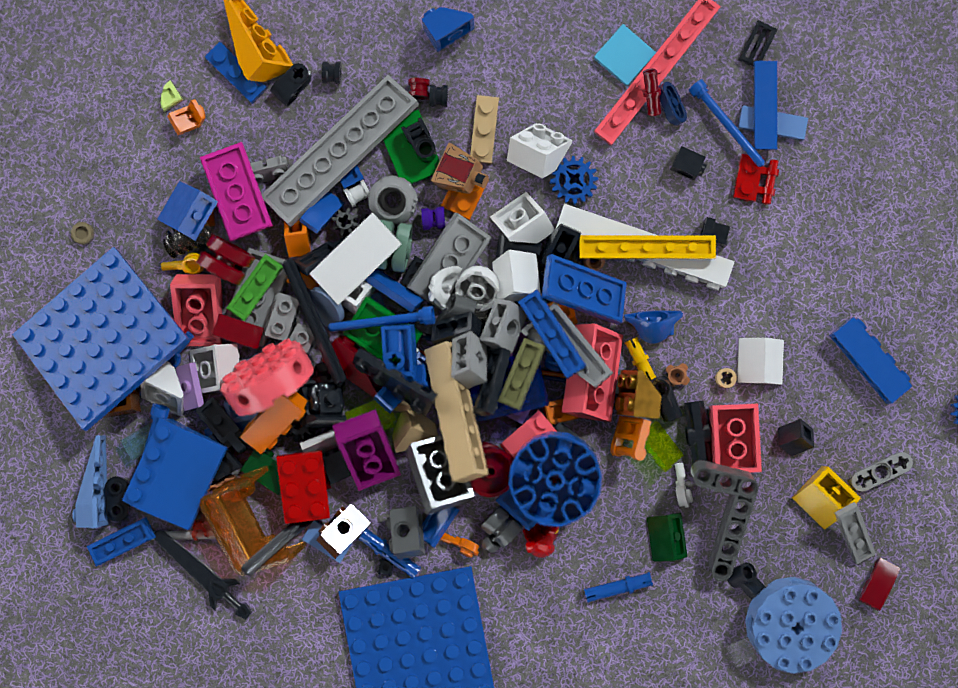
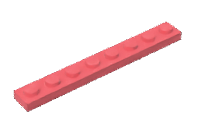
M698 0L595 129L594 133L612 146L646 103V97L643 96L645 85L642 72L646 69H656L659 86L721 6L713 0Z

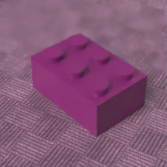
M376 409L333 425L336 441L358 491L401 475L396 457Z

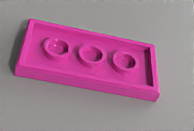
M242 142L200 157L214 199L218 201L217 207L231 242L273 227Z

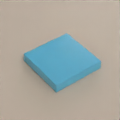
M622 24L594 56V59L627 87L656 52Z

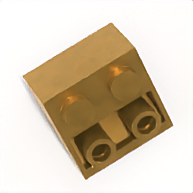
M621 370L617 380L619 394L615 401L616 415L659 419L661 395L645 373L640 370Z

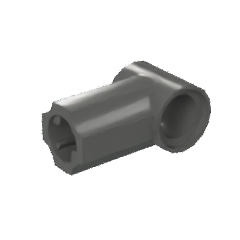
M455 293L452 294L448 300L447 308L437 317V321L470 311L474 313L476 301Z

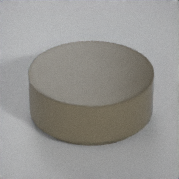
M76 223L71 229V237L78 244L86 245L94 239L95 231L88 223Z

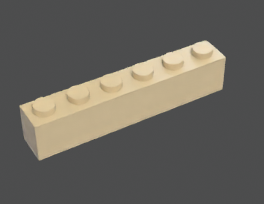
M445 341L424 350L425 362L429 370L431 388L433 392L438 394L435 400V408L438 411L440 430L445 443L444 450L450 466V475L453 482L466 483L488 475L475 414H473L474 409L470 391L451 377L452 342Z

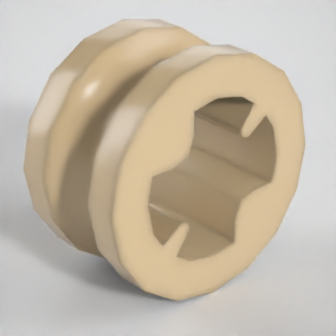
M729 368L719 370L715 376V381L721 388H730L737 380L736 373ZM723 372L731 375L729 378L730 383L727 385L726 382L722 383L720 380L723 378Z

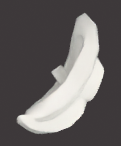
M451 266L438 271L430 281L429 300L434 301L437 306L446 309L445 304L455 288L462 268Z

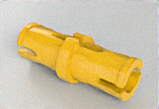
M639 338L632 339L636 348L633 347L630 340L625 342L634 360L632 361L633 366L636 365L638 370L644 373L647 372L651 380L656 378L648 362L649 356L648 354L645 355L638 340Z

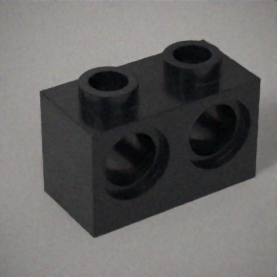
M472 311L437 321L435 324H432L431 342L435 346L445 341L452 342L453 338L469 331L480 338L484 324Z

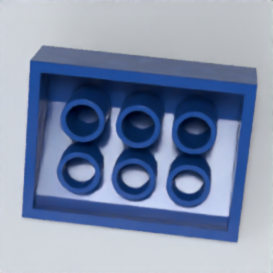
M159 418L122 501L150 515L190 530L228 447L173 419Z

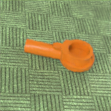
M444 533L440 539L447 544L459 547L461 549L460 553L466 557L472 558L473 555L478 556L479 545L468 539L458 536L455 538L447 533Z

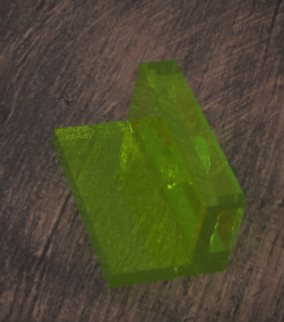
M657 420L650 425V433L644 448L659 468L666 472L684 454Z

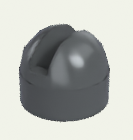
M487 534L482 540V549H487V553H494L501 547L495 541L494 534Z

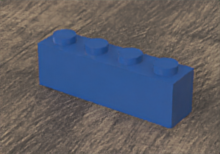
M849 318L834 330L829 337L886 404H892L913 387L909 382L910 377L894 365L896 363L894 358L889 353L885 354L880 348L881 343L879 340L867 333L865 330L867 329L866 325L859 318Z

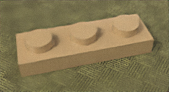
M477 95L470 155L480 163L492 164L499 97Z

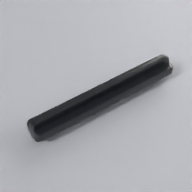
M313 520L290 523L241 566L243 573L247 576L253 575L311 524Z

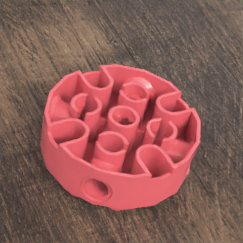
M288 338L278 345H274V343L268 344L262 349L263 352L253 356L248 361L242 360L234 366L236 370L222 378L221 392L237 415L246 416L263 411L274 405L273 400L283 394L288 397L309 379L314 368L310 358L299 342L291 341Z

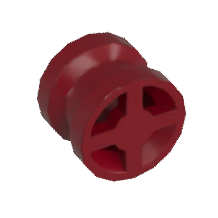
M408 79V85L410 86L408 93L416 100L429 99V79Z

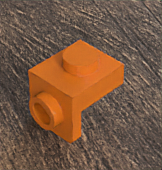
M194 99L190 101L188 106L169 113L167 117L179 136L202 126L205 120V111Z

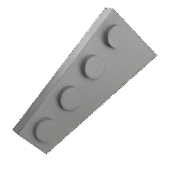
M555 302L549 308L587 365L577 374L596 388L610 377L613 372ZM529 323L520 331L534 342L546 346L532 323Z

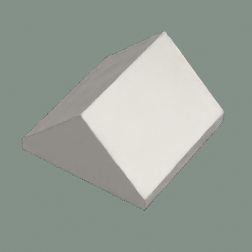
M508 250L492 262L493 272L499 281V291L496 294V299L516 302L535 290H539L542 295L536 254Z
M739 338L737 383L782 385L784 340Z

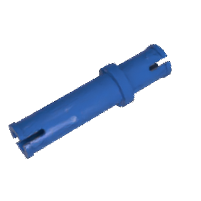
M368 528L364 530L358 539L373 549L376 555L380 554L411 578H414L421 569V566L409 558L398 559L391 553L387 540L385 538L382 540L368 530Z
M650 572L633 577L628 575L625 576V579L585 588L584 591L587 603L626 592L632 594L634 590L652 587L653 582Z

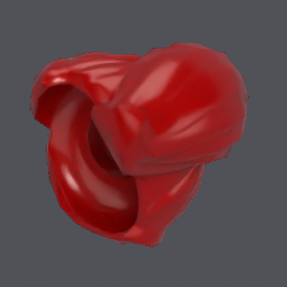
M536 523L530 531L526 528L523 529L524 537L527 540L526 550L528 553L538 558L552 555L555 551L553 543L556 541L559 533L558 526Z

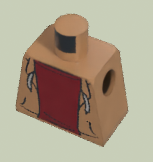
M448 143L431 182L441 189L470 194L475 185L485 188L489 176L481 173L483 165L476 158L455 145Z

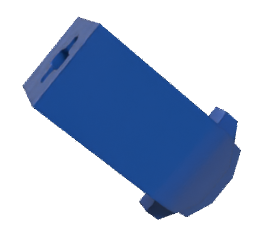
M415 324L382 326L383 362L388 370L396 369L400 371L408 382L416 381L417 349ZM393 357L401 358V362L393 361Z

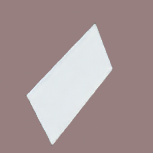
M372 212L309 274L339 305L401 243Z

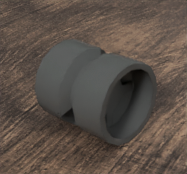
M499 506L480 527L488 535L494 534L495 541L502 548H505L522 530L523 526L514 519L509 520V513Z

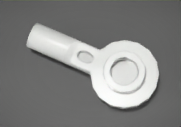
M677 463L674 465L677 476L676 495L679 507L685 506V508H689V503L693 502L691 489H686L684 479L686 476L683 463Z

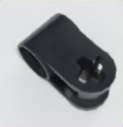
M300 63L294 64L272 85L270 92L285 106H289L309 85L312 78L311 73L305 65ZM298 72L304 75L302 79L297 77L296 74Z
M418 118L417 122L408 127H401L419 160L425 163L433 161L437 151L422 118ZM424 146L432 148L431 153L428 155L421 154L420 150Z

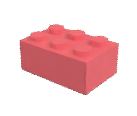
M758 404L709 406L712 463L748 472H762Z

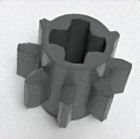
M349 208L346 210V213L338 210L339 215L337 218L332 217V220L337 223L333 227L334 231L341 229V236H344L345 232L351 234L353 232L352 229L359 226L354 221L358 218V215L354 214L351 216ZM346 217H348V220L351 222V224H346V226L343 227L340 221L345 220Z

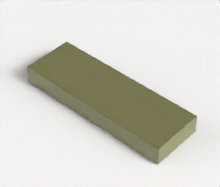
M526 338L523 339L499 397V403L519 411L521 410L546 346Z

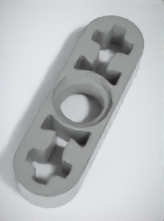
M904 452L894 453L854 472L849 479L850 486L856 491H867L909 471L913 465L912 458ZM898 457L906 459L904 468L902 466L891 468L887 463L888 461H890V464L897 463L899 461ZM879 465L884 466L887 470L886 476L883 478H878L875 474V469ZM869 470L872 479L864 481L863 487L856 485L855 482L858 481L857 476L865 478L869 476L867 473Z

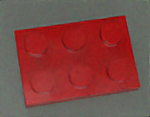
M322 450L276 456L285 524L330 518Z

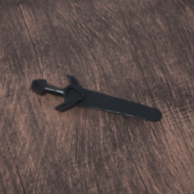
M157 530L154 533L156 536L154 538L155 541L209 593L211 608L216 611L217 599L223 598L233 608L235 607V615L245 620L251 615L252 611L247 602L241 603L229 592V586L241 584L236 578H221L165 531Z

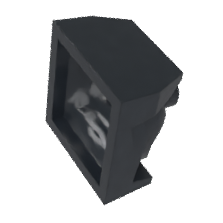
M307 380L297 389V392L307 400L304 407L306 412L300 419V428H333V425L346 421V415H343L344 399L342 391L345 381L340 384H335L334 382L316 384L313 380Z

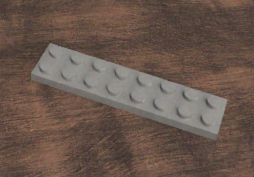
M387 75L262 194L264 202L292 227L310 207L315 205L419 105L418 101L393 78Z

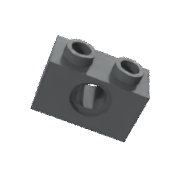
M411 506L390 510L387 525L392 533V539L389 540L391 553L398 559L425 555L422 514L418 507ZM404 529H410L406 537H401Z

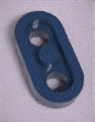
M665 82L658 86L661 89L659 97L666 119L669 123L678 126L687 120L685 107L677 89L672 83Z

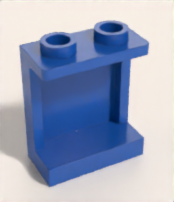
M179 181L157 220L196 241L218 201L202 191Z

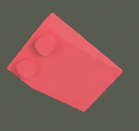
M176 274L170 283L174 321L184 333L189 331L194 335V338L187 346L222 344V338L212 335L218 315L222 314L223 295L221 278L213 274Z

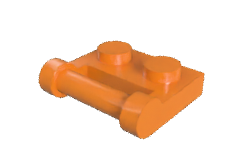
M619 416L610 453L616 457L624 455L632 457L634 460H643L646 456L644 446L650 433L652 421ZM624 440L633 441L632 448L624 447Z

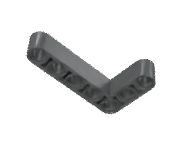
M699 460L691 467V474L695 483L702 488L729 494L708 561L714 579L725 581L732 575L759 486L754 476L748 471ZM700 471H708L704 477L697 476ZM723 476L730 477L729 480L724 483L719 482ZM744 482H751V485L749 487H741ZM738 503H745L742 508H735ZM731 524H738L735 529H728ZM731 544V547L729 549H722L724 545ZM718 565H725L723 569L716 570Z

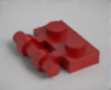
M741 154L733 198L755 202L757 194L763 195L762 203L771 205L772 197L775 196L776 189H774L775 178L779 174V169H777L779 161L770 159L769 167H758L748 155ZM761 175L767 176L765 187L759 186Z

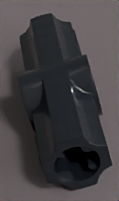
M704 400L684 403L687 424L685 434L687 445L690 446L692 465L699 460L712 463L710 450L711 432L706 421Z

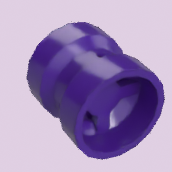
M437 207L435 210L421 208L423 230H430L432 227L445 229L444 207Z

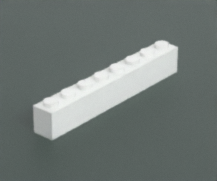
M564 204L556 226L557 228L562 223L580 231L581 235H655ZM717 255L715 259H636L642 261L645 267L655 269L656 266L663 268L664 273L671 276H677L678 273L686 276L685 280L697 284L698 281L707 283V288L716 291L727 286L735 262ZM625 259V260L634 262L635 259Z

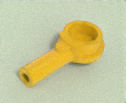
M189 253L180 261L161 263L162 271L183 269L185 273L198 274L204 270L196 262L200 255L198 253Z

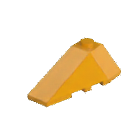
M224 0L237 60L247 80L266 82L286 73L293 65L288 54L281 45L275 46L269 38L272 34L268 29H264L256 23L258 17L245 1Z

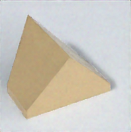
M412 409L402 411L392 435L396 453L405 451L410 443L436 437L438 433L435 423L422 413L418 414Z

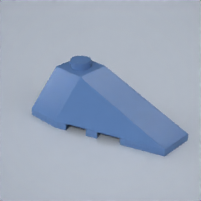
M106 435L95 437L75 504L76 509H73V521L76 522V527L98 528L109 525L105 502V485L107 482Z

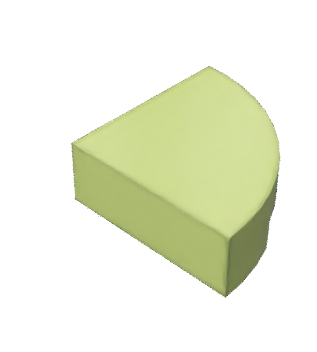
M171 81L165 84L161 94L160 103L164 112L183 101Z

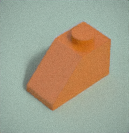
M299 220L292 227L284 221V238L288 256L301 257L310 252L311 238L309 228Z

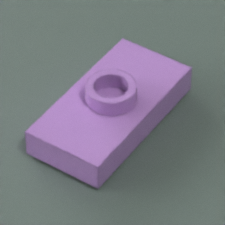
M195 362L176 367L177 377L184 395V411L201 407L204 401Z

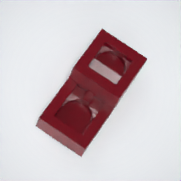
M219 314L212 335L258 349L265 328Z
M881 557L877 559L870 579L865 582L858 601L880 611L891 592L900 567Z

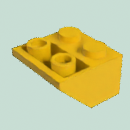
M821 466L791 497L824 530L837 521L834 512L853 502L857 504L861 499L828 466Z

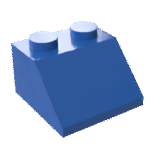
M439 7L436 10L435 8L428 10L423 15L424 18H422L423 31L437 52L474 30V16L468 12Z

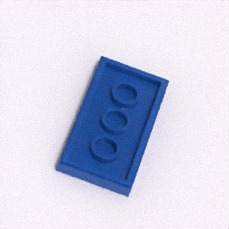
M550 254L547 256L542 298L619 325L623 321L627 282Z

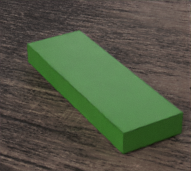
M265 254L226 309L243 321H246L283 270V266Z

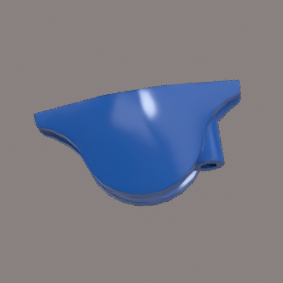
M666 310L642 311L624 315V319L635 327L640 338L650 344L662 342L668 335H674V324L683 317L682 311Z

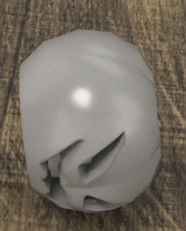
M393 175L384 176L375 182L370 189L368 198L371 212L379 220L392 221L394 225H399L410 219L416 211L418 195L411 183L405 178ZM390 192H397L401 195L402 201L399 206L391 207L387 203V196Z

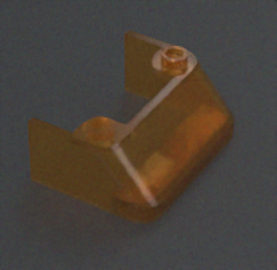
M267 466L237 476L208 492L200 500L201 510L229 565L239 576H246L241 570V566L276 536V534L264 535L246 499L255 491L254 482L269 470ZM305 542L289 547L284 546L256 572L289 563L306 547Z

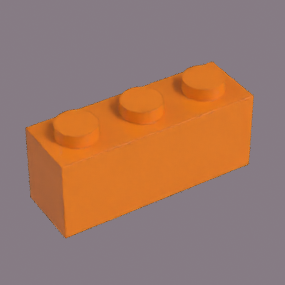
M295 391L288 397L283 394L273 400L274 405L260 411L246 425L240 438L260 454L267 448L271 450L278 441L277 437L280 434L284 436L292 427L291 423L294 420L299 421L306 412L304 407L307 400Z

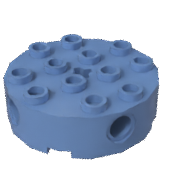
M797 577L776 579L769 583L768 587L762 589L759 595L757 594L752 599L745 618L747 637L756 652L777 670L789 673L811 671L825 663L836 650L842 633L841 613L833 599L811 581Z

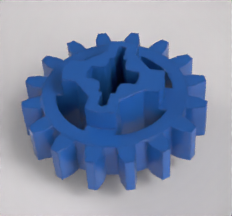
M572 156L569 162L566 158H563V165L559 164L557 167L558 171L551 173L555 177L550 179V184H555L552 192L558 191L557 199L559 200L564 197L565 204L572 200L573 205H576L578 199L585 203V196L589 198L593 196L590 190L597 189V186L593 184L598 181V177H593L597 170L596 168L590 170L591 162L589 161L584 164V157L576 161L575 156ZM575 166L579 167V169L570 170L568 167ZM585 174L588 175V179H589V184H588V186H587V184L584 182V176H585ZM560 175L564 178L565 182L562 188L559 183ZM577 176L579 178L577 181L578 184L569 183L571 179L570 177L575 178ZM578 191L580 194L572 195L569 192Z

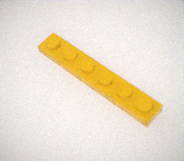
M581 235L579 238V259L716 258V236Z

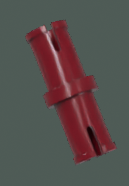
M646 69L642 73L645 85L643 96L646 97L647 114L649 116H657L662 113L659 97L661 89L658 87L657 70Z

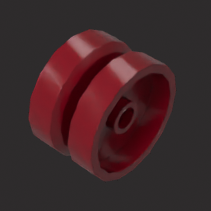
M211 234L206 245L216 255L207 251H201L196 262L213 275L236 285H241L246 275L235 264L243 268H250L255 257L235 244Z
M483 442L481 444L488 475L472 480L470 484L472 490L480 496L497 497L510 488V469L513 460L497 445Z

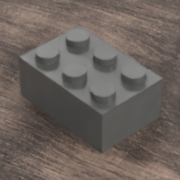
M443 435L410 443L405 450L426 515L469 503L474 498L470 481L465 483L453 482L449 472L448 457L444 450Z

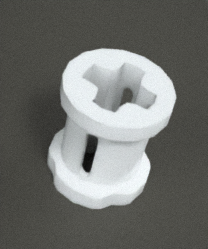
M361 180L359 185L349 190L344 189L352 207H355L356 203L363 199L369 198L370 191L364 180Z

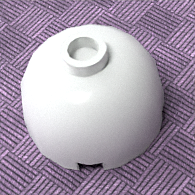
M472 266L465 269L458 277L455 285V294L475 300L476 309H480V311H486L493 307L496 294L499 291L497 276L492 270L484 266Z

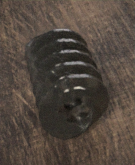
M206 222L195 241L173 229L174 235L168 230L165 233L166 239H163V245L168 255L174 259L178 255H184L186 251L190 252L194 248L201 247L202 244L205 245L213 232Z

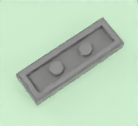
M853 502L834 512L853 562L857 565L876 555L858 505Z

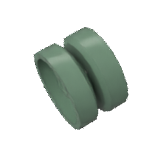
M381 219L380 221L394 235L393 222ZM400 223L398 225L395 237L401 245L376 269L385 270L389 265L390 257H392L391 267L393 271L405 273L412 248V224Z

